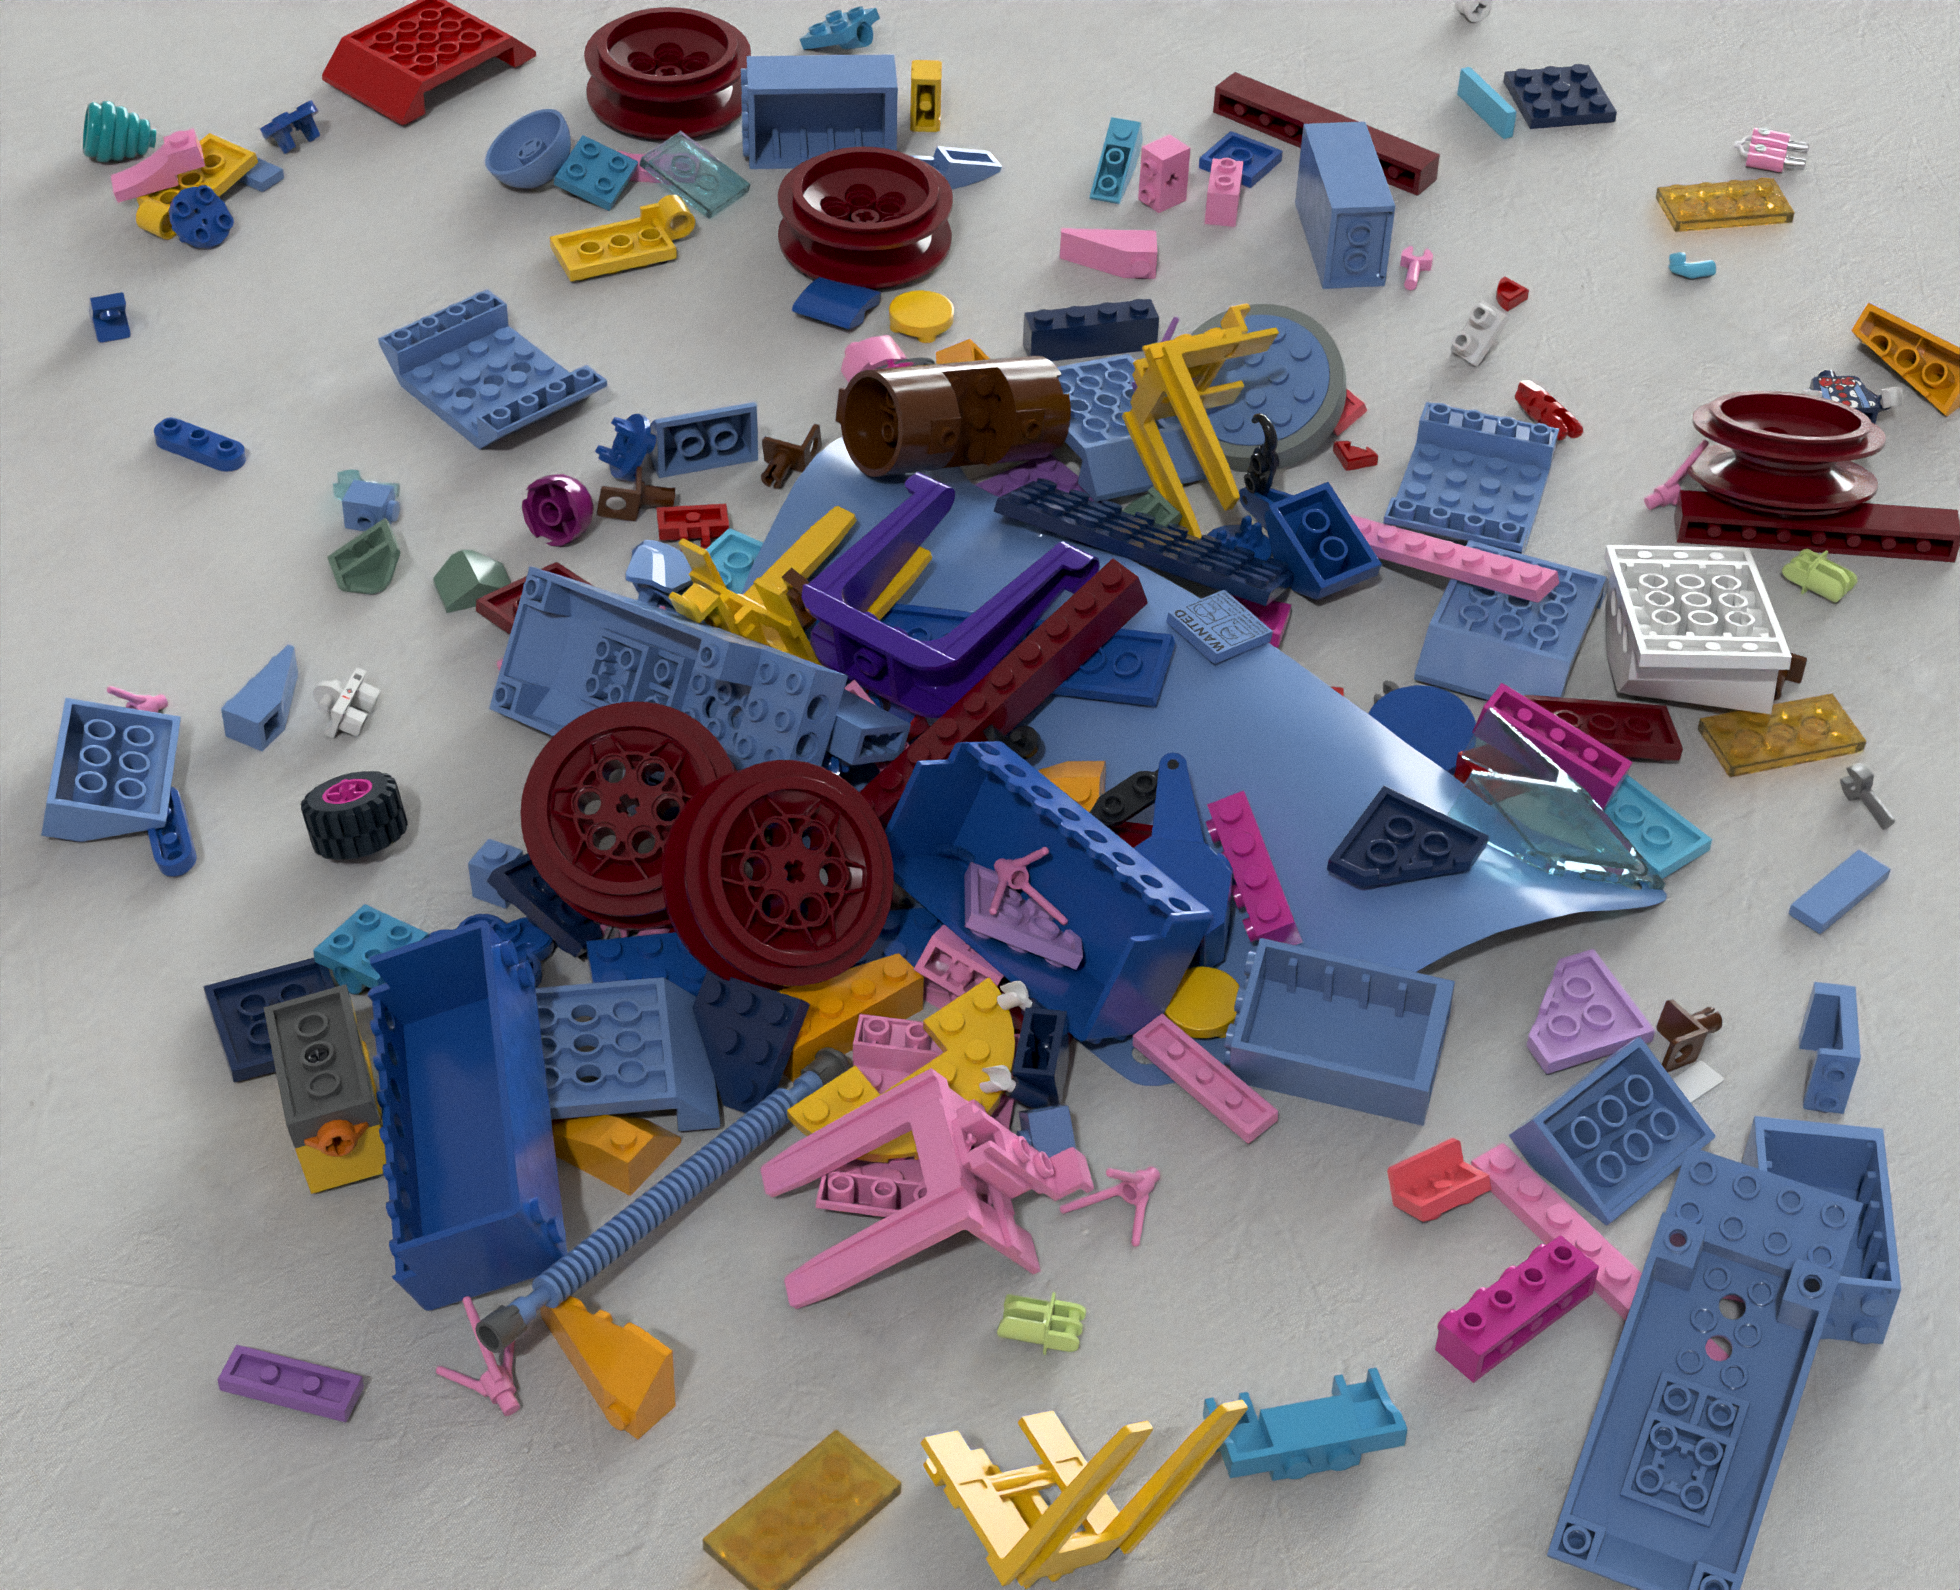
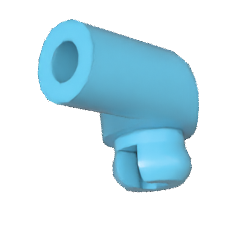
M1684 252L1671 253L1669 255L1670 265L1668 267L1672 273L1690 279L1712 276L1716 273V264L1713 260L1686 263V254Z

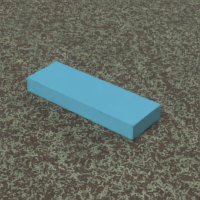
M1471 67L1462 68L1457 95L1503 139L1512 137L1517 111Z

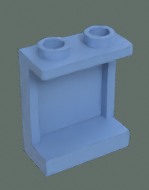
M1814 982L1798 1037L1799 1049L1817 1051L1803 1098V1108L1844 1114L1861 1060L1856 986Z

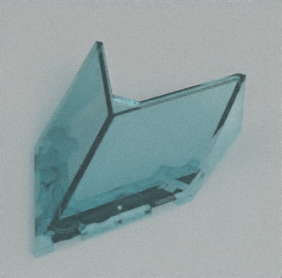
M1489 706L1466 746L1462 758L1491 772L1472 770L1447 816L1489 835L1488 845L1550 875L1563 876L1565 871L1578 872L1580 877L1585 880L1632 886L1634 882L1642 881L1648 884L1651 889L1663 890L1666 883L1591 795Z

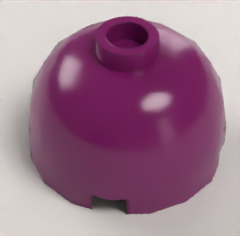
M553 474L539 478L528 485L526 489L529 490L527 498L522 500V512L524 521L536 538L543 536L552 540L545 544L563 546L586 532L593 518L594 506L590 493L578 479L565 474Z

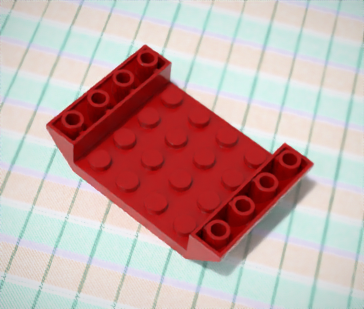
M416 0L343 36L322 73V80L403 126L425 114L424 92L430 91L450 79H454L457 75L477 67L492 57L517 67L536 57V51L513 36L446 0Z

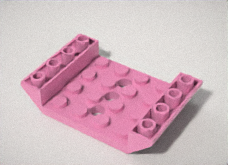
M866 1014L859 1015L853 1041V1066H857L879 1094H882L943 1053L923 1029V1022ZM1014 1034V1037H1015V1056H1014V1062H1015V1057H1016V1052H1017V1047H1018V1042H1019L1020 1034ZM1005 1091L1000 1098L999 1106L991 1117L1010 1130L1015 1100L1006 1096ZM914 1156L888 1159V1163L855 1159L821 1177L816 1208L887 1217L927 1194L920 1160H914ZM974 1174L977 1197L994 1208L988 1183Z

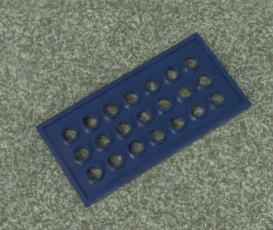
M1037 478V481L1029 482L997 498L993 511L1220 591L1225 590L1231 595L1263 606H1267L1291 586L1294 578V572L1288 569L1289 564L1282 560L1268 558L1265 561L1254 557L1255 552L1250 549L1235 546L1233 550L1221 546L1222 541L1218 538L1208 535H1201V538L1189 535V530L1183 526L1169 523L1168 527L1157 524L1155 523L1156 518L1141 512H1135V516L1123 512V507L1117 503L1102 501V504L1091 501L1089 500L1090 495L1085 492L1070 489L1068 493L1056 489L1057 484L1043 478Z

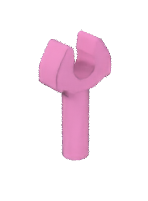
M1409 246L1402 251L1400 266L1408 269L1404 282L1406 289L1414 290L1416 288L1420 271L1431 270L1433 254L1429 249H1425L1424 255L1421 257L1412 255L1413 246Z

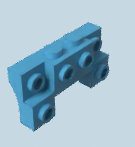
M1376 1367L1368 1369L1366 1382L1346 1385L1343 1374L1334 1376L1331 1397L1261 1409L1259 1421L1249 1393H1239L1238 1400H1243L1248 1409L1216 1452H1221L1230 1479L1268 1471L1272 1481L1286 1478L1300 1479L1308 1474L1329 1470L1343 1471L1351 1466L1359 1465L1361 1454L1405 1446L1408 1429L1401 1411L1395 1407L1388 1396ZM1213 1397L1204 1400V1420L1217 1408Z

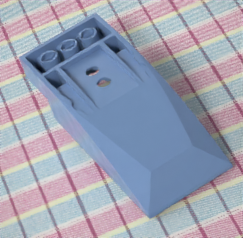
M530 566L489 709L554 736L577 717L602 706L630 701L658 703L682 711L705 726L722 745L737 771L755 764L774 760H797L821 766L848 676L702 622L696 623L685 616ZM714 696L719 705L718 711L714 717L709 718L706 714V704ZM737 707H741L744 714L740 727L735 728L731 721L732 713ZM656 772L650 778L662 782L665 773Z
M1691 1146L1687 1147L1665 1213L1662 1212L1547 1552V1557L1637 1590H1740L1863 1203ZM1735 1295L1744 1301L1746 1311L1742 1317L1732 1320L1722 1315L1719 1303L1725 1296ZM1712 1337H1724L1731 1343L1732 1354L1724 1361H1715L1707 1355L1705 1346Z

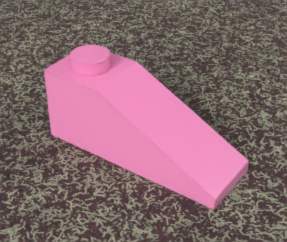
M1061 228L1060 259L1122 278L1155 279L1157 265L1156 231Z

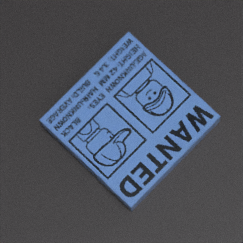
M1225 590L1169 611L1166 620L1173 629L1214 664L1271 642L1273 634L1269 627Z

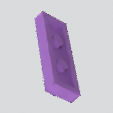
M237 1344L217 1379L220 1391L342 1422H347L364 1388L363 1377L360 1375Z

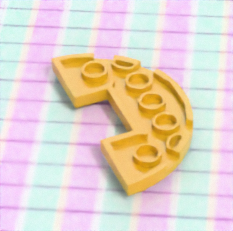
M990 977L923 1020V1029L943 1053L885 1092L932 1068L947 1079L950 1089L968 1102L975 1099L985 1107V1111L989 1116L993 1114L999 1106L1000 1098L1005 1090L984 1093L980 1089L979 1084L990 1081V1077L982 1069L1004 1065L1009 1069L1012 1076L1015 1037L1009 1009L1003 1010L999 1006L997 997L1002 994ZM854 1065L787 1110V1118L798 1130L809 1136L882 1094L878 1093L857 1066ZM912 1130L857 1159L868 1162L888 1163V1159L914 1156V1160H918L919 1156Z

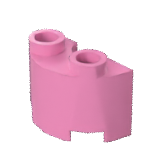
M891 336L870 337L860 342L850 343L846 347L841 372L849 383L861 371L887 365V360L889 359L897 362L905 360L907 357Z

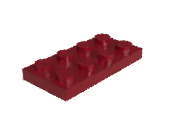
M1524 694L1526 698L1625 758L1636 757L1649 758L1655 761H1680L1683 747L1666 705Z

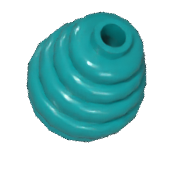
M102 101L100 104L91 102L87 106L84 120L83 154L86 157H95L98 162H109L110 159L121 161L123 157H135L136 153L145 155L149 147L155 148L157 132L156 129H151L148 119H139L137 113H128V109L124 106H115V103L111 101Z

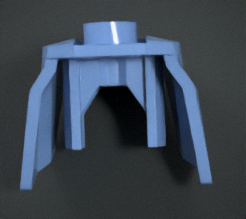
M644 540L632 550V557L625 573V579L632 582L639 593L638 601L658 608L665 606L667 611L682 615L676 612L669 599V595L673 591L682 596L693 585L689 576L692 569L683 552L655 540Z

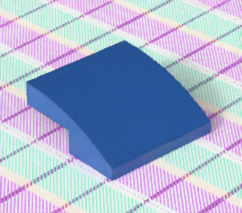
M819 277L800 294L792 306V312L851 329L863 323L866 310L879 305L881 292Z

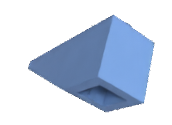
M288 644L276 656L272 657L269 663L255 677L249 679L247 684L221 708L226 737L263 752L285 730L298 677L294 646Z

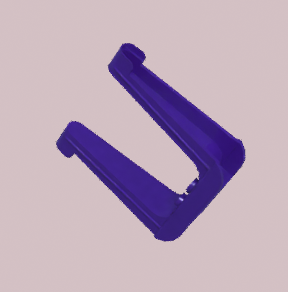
M917 472L907 479L904 484L908 493L912 495L809 584H804L801 598L806 611L820 621L811 630L810 645L819 663L826 668L847 675V679L851 681L855 679L862 687L914 714L927 718H940L1014 649L1064 590L1074 594L1099 571L1100 561L1097 557L1064 541L1059 542L944 637L932 641L913 639L902 628H892L880 622L874 614L866 611L953 506L955 491L952 487L921 472Z

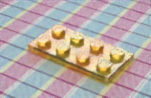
M1763 177L1757 180H1730L1718 183L1702 182L1692 185L1673 184L1666 187H1657L1655 197L1675 232L1793 223L1795 214L1774 178Z
M1833 693L1773 704L1771 714L1741 710L1700 718L1698 724V731L1730 778L1864 752L1866 739Z
M836 1429L702 1539L703 1550L749 1590H788L901 1494V1482Z

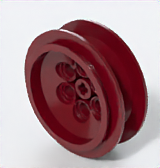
M658 7L626 14L602 26L590 37L584 51L585 65L591 75L586 88L588 105L593 113L606 124L643 138L681 140L711 133L729 125L742 115L741 68H747V56H751L750 44L745 35L735 26L698 10L679 7Z
M879 147L836 149L812 157L797 165L784 177L778 189V207L783 216L778 230L780 249L785 258L795 268L812 278L822 277L869 289L892 287L913 281L930 273L944 261L950 251L952 231L948 218L953 207V194L950 184L934 167L908 154Z
M1743 391L1720 396L1712 402L1700 406L1693 413L1692 423L1695 429L1703 436L1719 444L1706 447L1697 460L1690 467H1687V473L1692 479L1701 484L1706 491L1724 501L1771 513L1825 515L1849 510L1857 504L1870 500L1877 493L1878 481L1870 471L1851 460L1866 458L1880 452L1885 446L1886 436L1881 428L1871 422L1869 417L1853 407L1806 394L1781 391Z
M630 701L614 703L591 710L577 717L557 732L543 747L529 771L524 785L520 811L521 829L527 852L541 877L565 903L584 917L602 925L625 930H646L671 925L672 923L663 897L661 869L665 843L675 819L663 821V814L671 807H679L681 811L690 798L701 788L716 778L737 771L717 738L705 726L675 708L658 703ZM617 769L626 770L622 780L615 783L609 782V776L613 771ZM656 772L665 773V777L660 784L656 786L648 785V780L652 774ZM595 800L601 801V806L596 813L590 815L584 813L588 803ZM635 805L637 813L629 817L627 815L629 814L627 808ZM609 835L616 836V841L610 849H599V844L604 837ZM645 839H655V846L651 851L644 854L638 853L641 842Z
M774 760L755 764L716 778L696 792L679 812L670 829L665 843L661 869L662 890L667 913L674 930L689 953L707 970L723 980L730 981V977L773 991L793 986L820 983L836 977L851 968L868 952L878 938L886 922L893 895L894 875L891 850L882 824L872 807L857 789L834 772L815 764L797 760ZM765 828L769 829L772 833L773 843L771 846L764 838ZM803 831L810 838L809 849L802 842ZM746 861L753 869L751 880L744 873ZM821 868L825 870L828 876L826 886L820 880ZM763 899H766L771 906L769 917L762 910ZM801 902L805 903L808 908L807 919H804L800 913Z

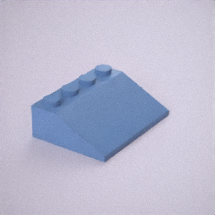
M65 698L41 836L83 842L145 831L151 828L165 827L181 717Z
M1640 1036L1614 1052L1508 1135L1535 1171L1605 1225L1613 1222L1682 1165L1688 1146L1701 1150L1716 1137Z

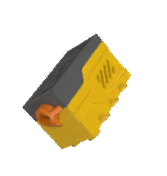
M347 985L263 1007L286 1126L311 1194L383 1174L382 1166L386 1164L385 1144L382 1142L379 1129L383 1127L382 1111L376 1098L377 1087L373 1077L369 1051L366 1042L362 1040Z

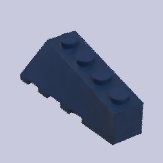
M1134 299L1132 301L1116 303L1104 302L1097 305L1070 306L1061 309H1040L1033 312H1024L1023 347L1027 356L1038 355L1050 361L1143 351L1142 347L1144 345L1157 343L1159 316L1151 299Z

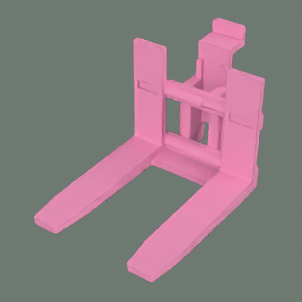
M930 1068L794 1143L761 1167L765 1193L770 1197H775L806 1185L912 1130L927 1189V1194L924 1197L821 1252L787 1275L784 1281L789 1304L795 1309H799L833 1296L962 1230L969 1231L1034 1275L1041 1270L1032 1236L1015 1223L1013 1216L1015 1212L1011 1199L1031 1189L1038 1194H1046L1054 1201L1079 1189L1084 1190L1086 1193L1093 1191L1094 1186L1086 1157L1074 1147H1070L1049 1158L1045 1152H1039L1029 1145L1023 1136L1018 1137L989 1116L985 1111V1107L975 1099L968 1102L950 1089L947 1079ZM974 1174L988 1183L994 1208L977 1197Z

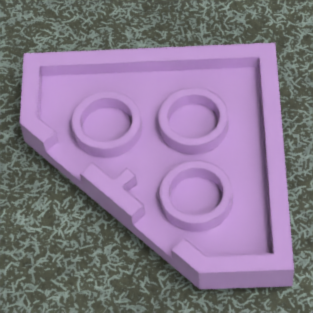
M970 862L964 875L965 927L981 938L989 939L992 937L1003 941L1017 952L1027 953L1029 951L1042 956L1048 963L1056 967L1067 966L1077 970L1083 958L1082 939L1072 930H1065L1063 933L1052 922L1053 917L1036 901L1028 898L1026 902L1010 886L1006 887L997 913L991 915L989 910L998 885L997 872Z
M1590 949L1558 960L1553 978L1540 1005L1538 1016L1529 1033L1527 1048L1545 1073L1550 1074L1611 1055L1639 1036L1645 1044L1652 1042L1655 1030L1596 951Z

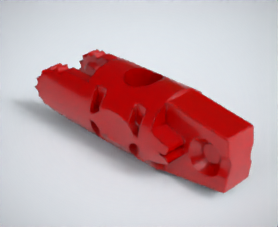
M1530 380L1519 382L1514 398L1525 410V413L1536 423L1559 429L1558 441L1565 439L1567 435L1570 438L1582 436L1584 429L1581 423L1546 390Z

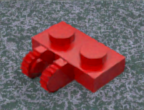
M726 503L656 507L659 540L680 541L682 538L686 540L701 538V548L707 549L711 545L710 538L720 537L729 529Z

